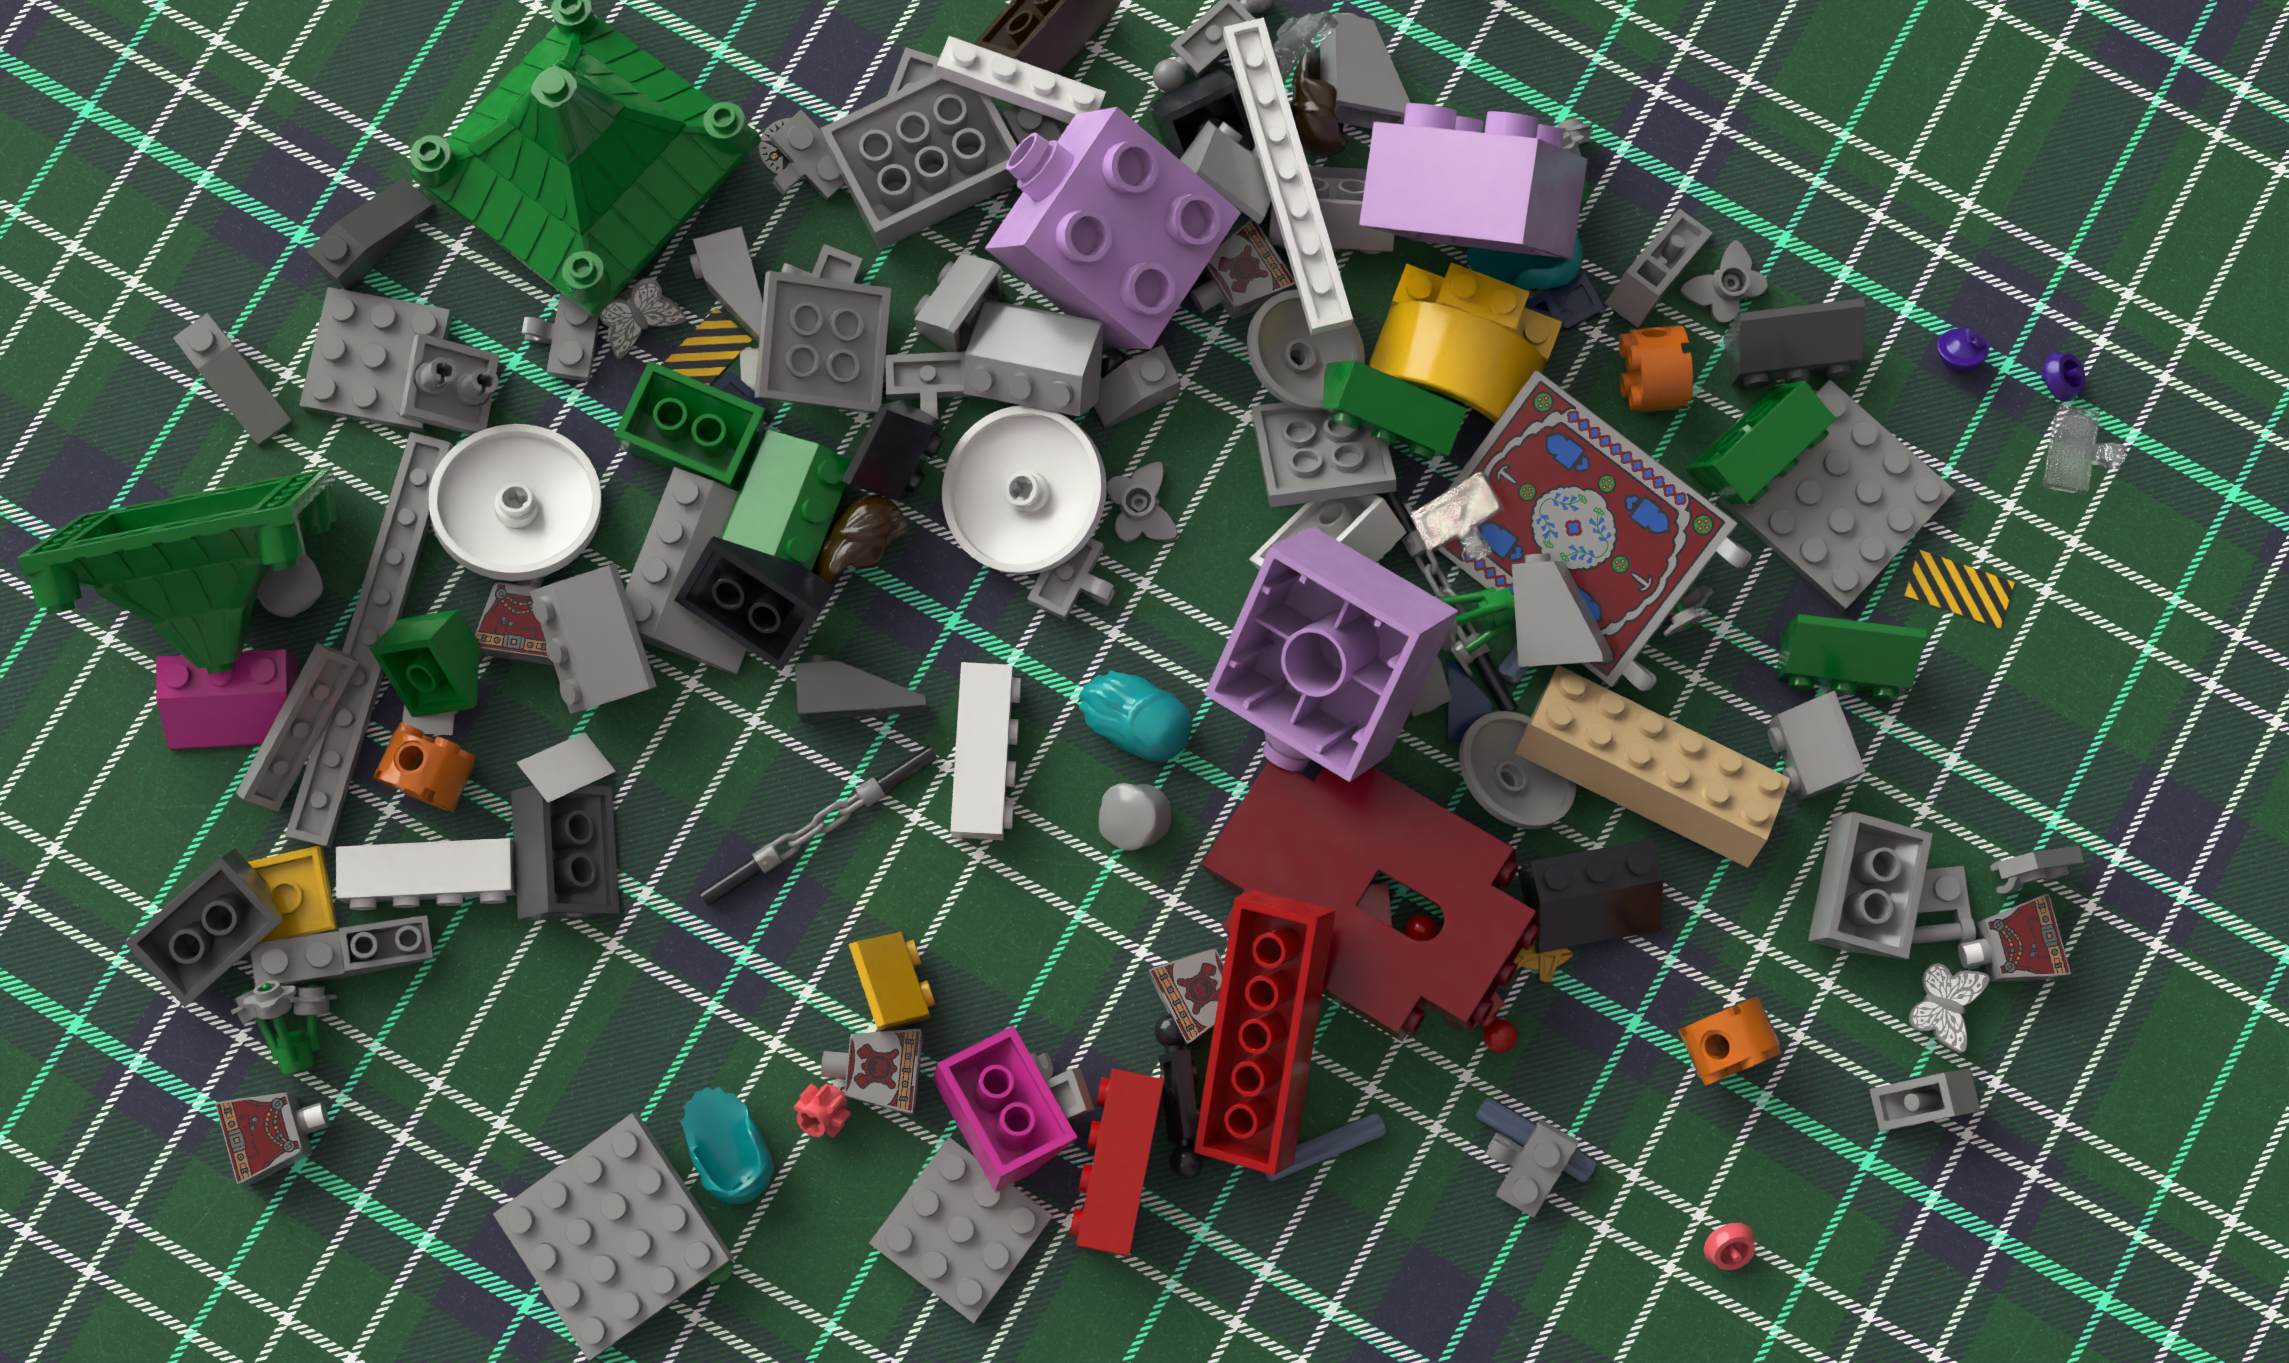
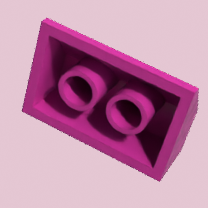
M286 649L242 652L241 658L233 662V669L221 673L208 674L207 668H196L182 655L156 657V700L168 748L170 750L262 745L298 678V659Z
M1014 1026L937 1063L933 1082L994 1192L1034 1173L1077 1140L1074 1130Z

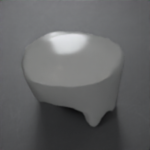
M307 555L300 557V565L291 569L273 571L271 565L256 591L258 599L267 611L287 619H295L299 613L309 609L320 598L324 589L322 577L315 563Z
M1116 784L1105 792L1099 809V830L1101 835L1110 843L1123 850H1137L1154 845L1168 832L1172 821L1169 800L1162 791L1149 784Z

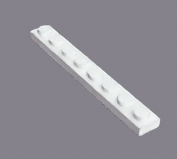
M1260 18L1225 26L1223 29L1224 40L1310 333L1313 335L1351 326L1353 322L1352 313L1265 20Z

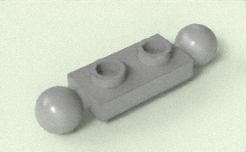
M1220 0L1170 45V52L1176 59H1165L1155 66L1153 70L1155 85L1162 91L1173 92L1183 85L1187 70L1199 79L1228 53L1223 36L1224 27L1255 20L1251 13L1266 11L1271 6L1273 0H1241L1239 2L1237 0Z

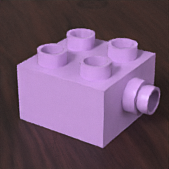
M1407 103L1403 124L1374 122L1359 225L1420 242L1573 259L1587 158L1561 148L1564 129L1538 124L1539 118L1489 111L1487 112L1485 132L1482 133L1484 121L1457 116V110L1428 104Z
M1118 107L1076 114L1058 141L1052 140L1048 142L1039 134L1032 133L1018 145L1010 156L1006 169L1018 180L1017 187L1023 193L985 249L1066 315L1103 321V345L1107 348L1151 349L1241 212Z
M1311 526L1270 546L1204 695L1264 730L1266 741L1263 747V754L1278 767L1299 772L1303 771L1312 759L1348 782H1351L1390 755L1458 610Z

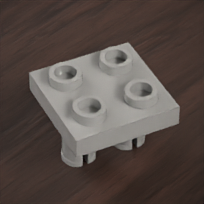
M418 333L413 339L399 417L470 435L487 429L492 395L498 386L496 372L500 354Z

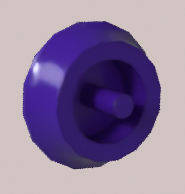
M1971 328L1951 329L1941 335L1937 341V351L1942 363L1946 367L1954 371L1967 372L1976 369L1984 362L1989 354V345L1980 333L1973 331Z
M2053 352L2046 358L2041 381L2046 382L2050 393L2056 399L2062 402L2072 401L2084 389L2086 380L2084 368L2076 356Z

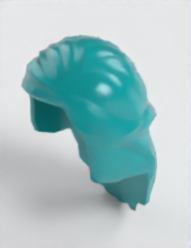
M1577 233L1573 259L1470 248L1466 252V262L1471 267V270L1524 290L1534 288L1542 292L1571 282L1577 275L1583 262L1582 244Z
M1112 670L1104 676L1097 675L1091 682L1083 686V690L1079 694V698L1082 700L1079 709L1085 714V723L1095 733L1109 739L1121 750L1136 755L1145 761L1164 762L1173 759L1187 745L1191 734L1192 717L1188 708L1176 698L1175 694L1161 690L1139 676L1118 673Z
M719 1086L714 1090L706 1087L701 1091L695 1092L692 1100L688 1101L683 1107L685 1115L680 1120V1123L684 1129L693 1166L701 1176L702 1186L712 1193L718 1201L728 1205L745 1204L753 1201L768 1188L774 1172V1163L770 1149L765 1143L760 1129L751 1117L747 1105L734 1093H725Z

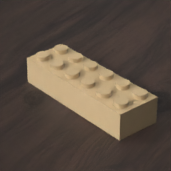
M1559 665L1541 694L1515 751V754L1747 868L1769 837L1790 778Z

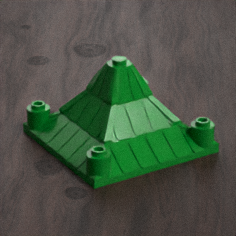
M554 0L551 12L556 25L522 59V62L499 83V86L491 91L475 108V111L462 121L448 139L445 140L438 135H428L414 143L410 151V160L414 169L410 174L414 181L596 319L762 140L760 134L747 124L744 113L738 105L732 102L715 103L698 89H695L686 80L665 67L664 64L652 55L642 50L637 44L598 17L591 0Z
M332 467L79 515L19 556L18 561L23 576L29 577L36 608H46L48 614H57L75 609L74 601L82 598L80 586L95 589L96 595L152 623L154 629L196 668H207L208 674L229 671L234 668L233 662L241 658L257 599L256 591L271 565L273 571H281L299 566V558L307 555L301 529L307 528L309 535L320 534L333 530V522L340 520L333 490L336 482Z

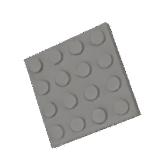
M1829 380L1816 394L1836 418L1826 428L1829 432L1828 436L1817 446L1811 449L1806 447L1796 456L1799 460L1798 464L1787 474L1781 477L1776 475L1767 484L1768 492L1757 502L1751 505L1748 503L1731 505L1721 497L1717 501L1843 612L1956 490L1834 382Z
M638 1112L628 1115L493 1213L588 1361L595 1359L734 1259Z

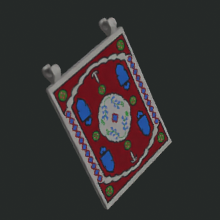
M1535 370L1420 526L1432 546L1485 588L1494 587L1496 591L1508 587L1513 597L1512 564L1525 563V555L1550 553L1551 561H1564L1613 655V661L1586 662L1581 664L1610 687H1614L1623 675L1642 691L1650 690L1656 683L1657 677L1647 668L1634 661L1713 556L1718 552L1733 566L1741 568L1745 567L1752 557L1750 552L1729 538L1730 534L1739 524L1538 370Z

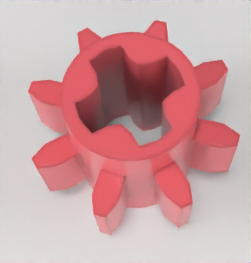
M811 1083L799 1096L800 1100L793 1106V1109L798 1112V1125L805 1133L813 1137H820L827 1132L830 1137L834 1138L844 1127V1122L851 1115V1112L846 1110L848 1103L844 1093L839 1088L829 1084L823 1085L818 1090Z

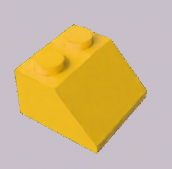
M897 932L848 944L872 1016L880 1032L895 1031L931 1018L928 1007L936 1004L928 981L919 983L914 966L922 963L914 940L905 942L902 932Z

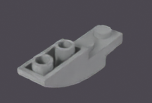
M427 915L339 928V931L261 942L257 943L250 950L255 988L264 982L273 980L278 981L281 986L295 983L304 985L433 959Z

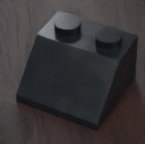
M1222 69L1148 103L1166 149L1179 160L1208 120L1218 128L1222 122H1225L1243 136L1239 142L1250 151L1255 147L1237 82Z
M903 399L881 405L842 481L896 501L908 497L909 494L914 496L925 479L926 474L922 472V469L928 457L933 459L943 445L945 437L940 434L946 423Z

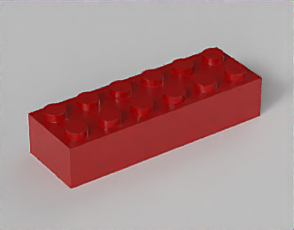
M1257 890L1235 897L1194 1153L1276 1175L1294 1164L1336 910Z

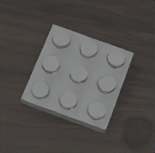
M775 271L766 272L754 398L876 414L881 406L891 288Z
M328 287L299 406L306 411L426 432V423L399 417L413 339L415 335L421 333L447 340L453 313L450 309Z
M1284 402L1251 406L1252 421L1270 507L1396 491V476L1388 444L1372 438L1373 430L1361 425L1358 426V429L1343 426L1334 421L1335 414L1326 410H1303L1292 407Z
M948 1137L869 1244L972 1323H975L1053 1218V1215L1012 1184L994 1192L975 1156Z

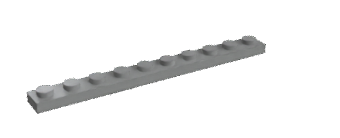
M412 432L409 434L342 652L352 655L359 663L311 750L285 834L288 838L331 848L384 676L382 668L369 648L402 617L431 522L428 499L431 481L442 459L454 447L451 442Z

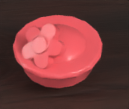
M1729 1223L1719 1227L1710 1234L1705 1242L1703 1249L1705 1258L1723 1270H1735L1743 1267L1754 1256V1231L1748 1225L1742 1223Z

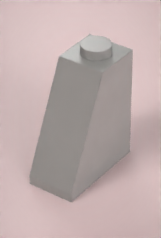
M1335 13L1320 32V80L1333 85L1336 89L1335 113L1338 123L1373 129L1374 122L1403 124L1406 104L1411 102L1374 20L1361 18L1353 13Z
M1550 553L1525 555V563L1512 564L1519 667L1613 661L1612 651L1564 561H1551Z

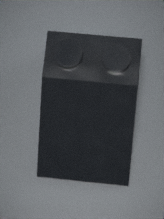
M713 536L674 601L782 671L804 641L836 588L800 564Z

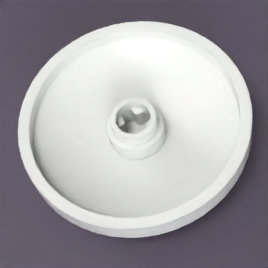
M1024 405L1004 408L985 416L975 423L961 437L953 449L945 468L942 483L944 515L956 541L978 562L995 570L1010 574L1028 575L1045 572L1071 559L1085 546L1095 532L1106 501L1105 468L1100 453L1092 439L1077 423L1058 412Z
M507 424L487 428L472 434L455 445L438 465L431 481L428 498L432 526L446 552L459 564L477 574L508 581L529 580L546 576L560 570L575 560L585 550L595 535L602 509L599 479L595 468L585 453L561 434L543 427L527 424Z

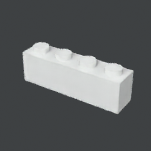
M961 662L950 830L952 838L1003 840L1004 829H1012L1013 804L1006 803L1007 787H1015L1016 761H1008L1009 745H1017L1019 721L1018 719H1011L1012 703H1020L1021 678L1013 677V665Z
M510 838L336 847V899L346 904L350 903L351 910L376 909V902L393 901V907L414 908L420 906V900L436 899V905L456 906L463 904V898L480 897V903L497 904L505 903L506 896L517 895L514 841Z

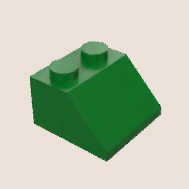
M459 609L398 619L369 648L412 717L473 709L476 706L478 699L480 644Z

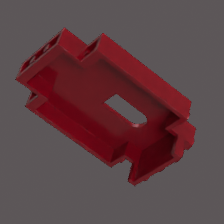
M1268 761L1202 862V866L1209 876L1241 895L1257 890L1336 910L1322 994L1403 1042L1408 1033L1413 1035L1420 1028L1426 1016V1012L1423 1011L1425 1005L1438 1012L1444 1023L1460 1032L1462 1027L1471 1032L1476 1022L1482 1025L1493 1009L1494 1001L1491 1000L1499 985L1505 988L1509 984L1518 967L1514 961L1522 948L1528 951L1533 946L1541 930L1537 926L1539 919L1535 910L1499 890L1500 886L1506 888L1511 883L1519 867L1515 863L1517 857L1513 847L1374 767H1371L1351 782L1323 767L1313 782L1296 771L1283 769ZM1379 871L1436 904L1442 910L1444 925L1441 932L1435 938L1422 942L1415 941L1357 907ZM1233 908L1221 925L1228 937Z

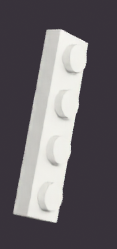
M951 36L947 39L934 75L1068 124L1076 114L1100 110L1106 93L1103 90Z

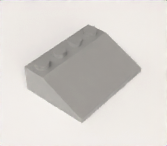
M934 73L820 128L857 209L879 251L1017 184L1018 180L1006 169L1007 162L1017 148V145L989 95L936 77Z
M674 467L625 592L642 642L738 676L748 649L674 601L713 536L720 538L738 492L713 480Z

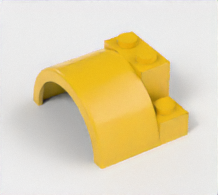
M1452 262L1445 278L1406 264L1368 366L1416 387L1434 391L1460 401L1482 413L1496 425L1535 370L1543 373L1562 321L1524 308L1530 293L1529 291Z

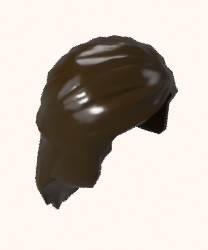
M1311 46L1304 51L1294 71L1292 80L1293 98L1289 104L1304 153L1315 157L1331 156L1343 152L1350 142L1344 135V123H1338L1335 113L1336 89L1333 85L1320 80V58L1316 56V52Z
M869 495L858 499L834 523L830 538L822 544L811 572L831 584L834 577L850 565L859 569L875 568L881 562L887 548L896 539L908 532V521L904 518L898 506L889 498L880 495Z

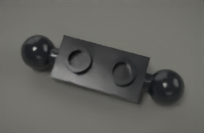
M1166 1014L1157 1021L1154 1032L1157 1041L1165 1047L1166 1053L1159 1055L1161 1079H1164L1162 1088L1168 1142H1176V1148L1172 1151L1169 1158V1165L1171 1171L1177 1177L1192 1179L1200 1174L1204 1166L1203 1155L1194 1153L1195 1146L1193 1145V1139L1197 1135L1201 1110L1200 1105L1196 1103L1194 1090L1198 1079V1072L1195 1062L1191 1060L1190 1050L1182 1049L1185 1041L1171 1014Z

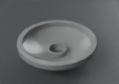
M1298 290L1284 291L1271 297L1256 311L1250 322L1247 334V350L1252 368L1260 382L1272 395L1292 407L1312 411L1324 410V371L1327 363L1356 360L1365 364L1362 338L1354 322H1352L1351 326L1311 335ZM1290 356L1297 359L1298 365L1292 361Z
M1497 711L1480 717L1465 732L1459 750L1461 772L1474 798L1491 815L1514 827L1541 829L1556 823L1571 808L1576 794V783L1515 754L1531 718L1510 711Z

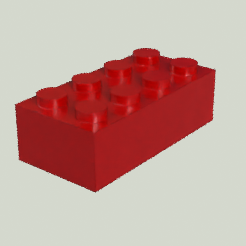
M1112 1069L1110 1079L1101 1077L1096 1106L1104 1107L1101 1122L1092 1121L1087 1149L1095 1150L1093 1165H1083L1078 1191L1086 1194L1084 1209H1074L1069 1234L1070 1236L1078 1237L1077 1247L1125 1257L1129 1256L1164 1079Z

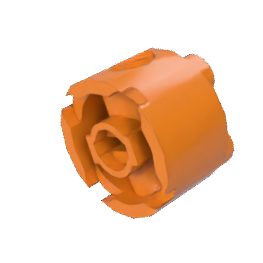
M1683 326L1632 329L1629 333L1619 335L1620 356L1622 359L1626 358V373H1621L1619 378L1620 392L1622 398H1628L1631 411L1645 413L1688 409L1690 406L1687 401L1692 400L1693 366L1691 352L1684 353L1681 347V343H1689Z
M400 722L397 730H394L373 778L392 789L397 788L405 792L404 794L419 801L454 812L475 766L476 756L461 750V746L441 737H436L434 740L423 735V731Z
M1759 996L1678 1030L1699 1078H1702L1705 1086L1781 1054L1778 1046L1780 1042Z

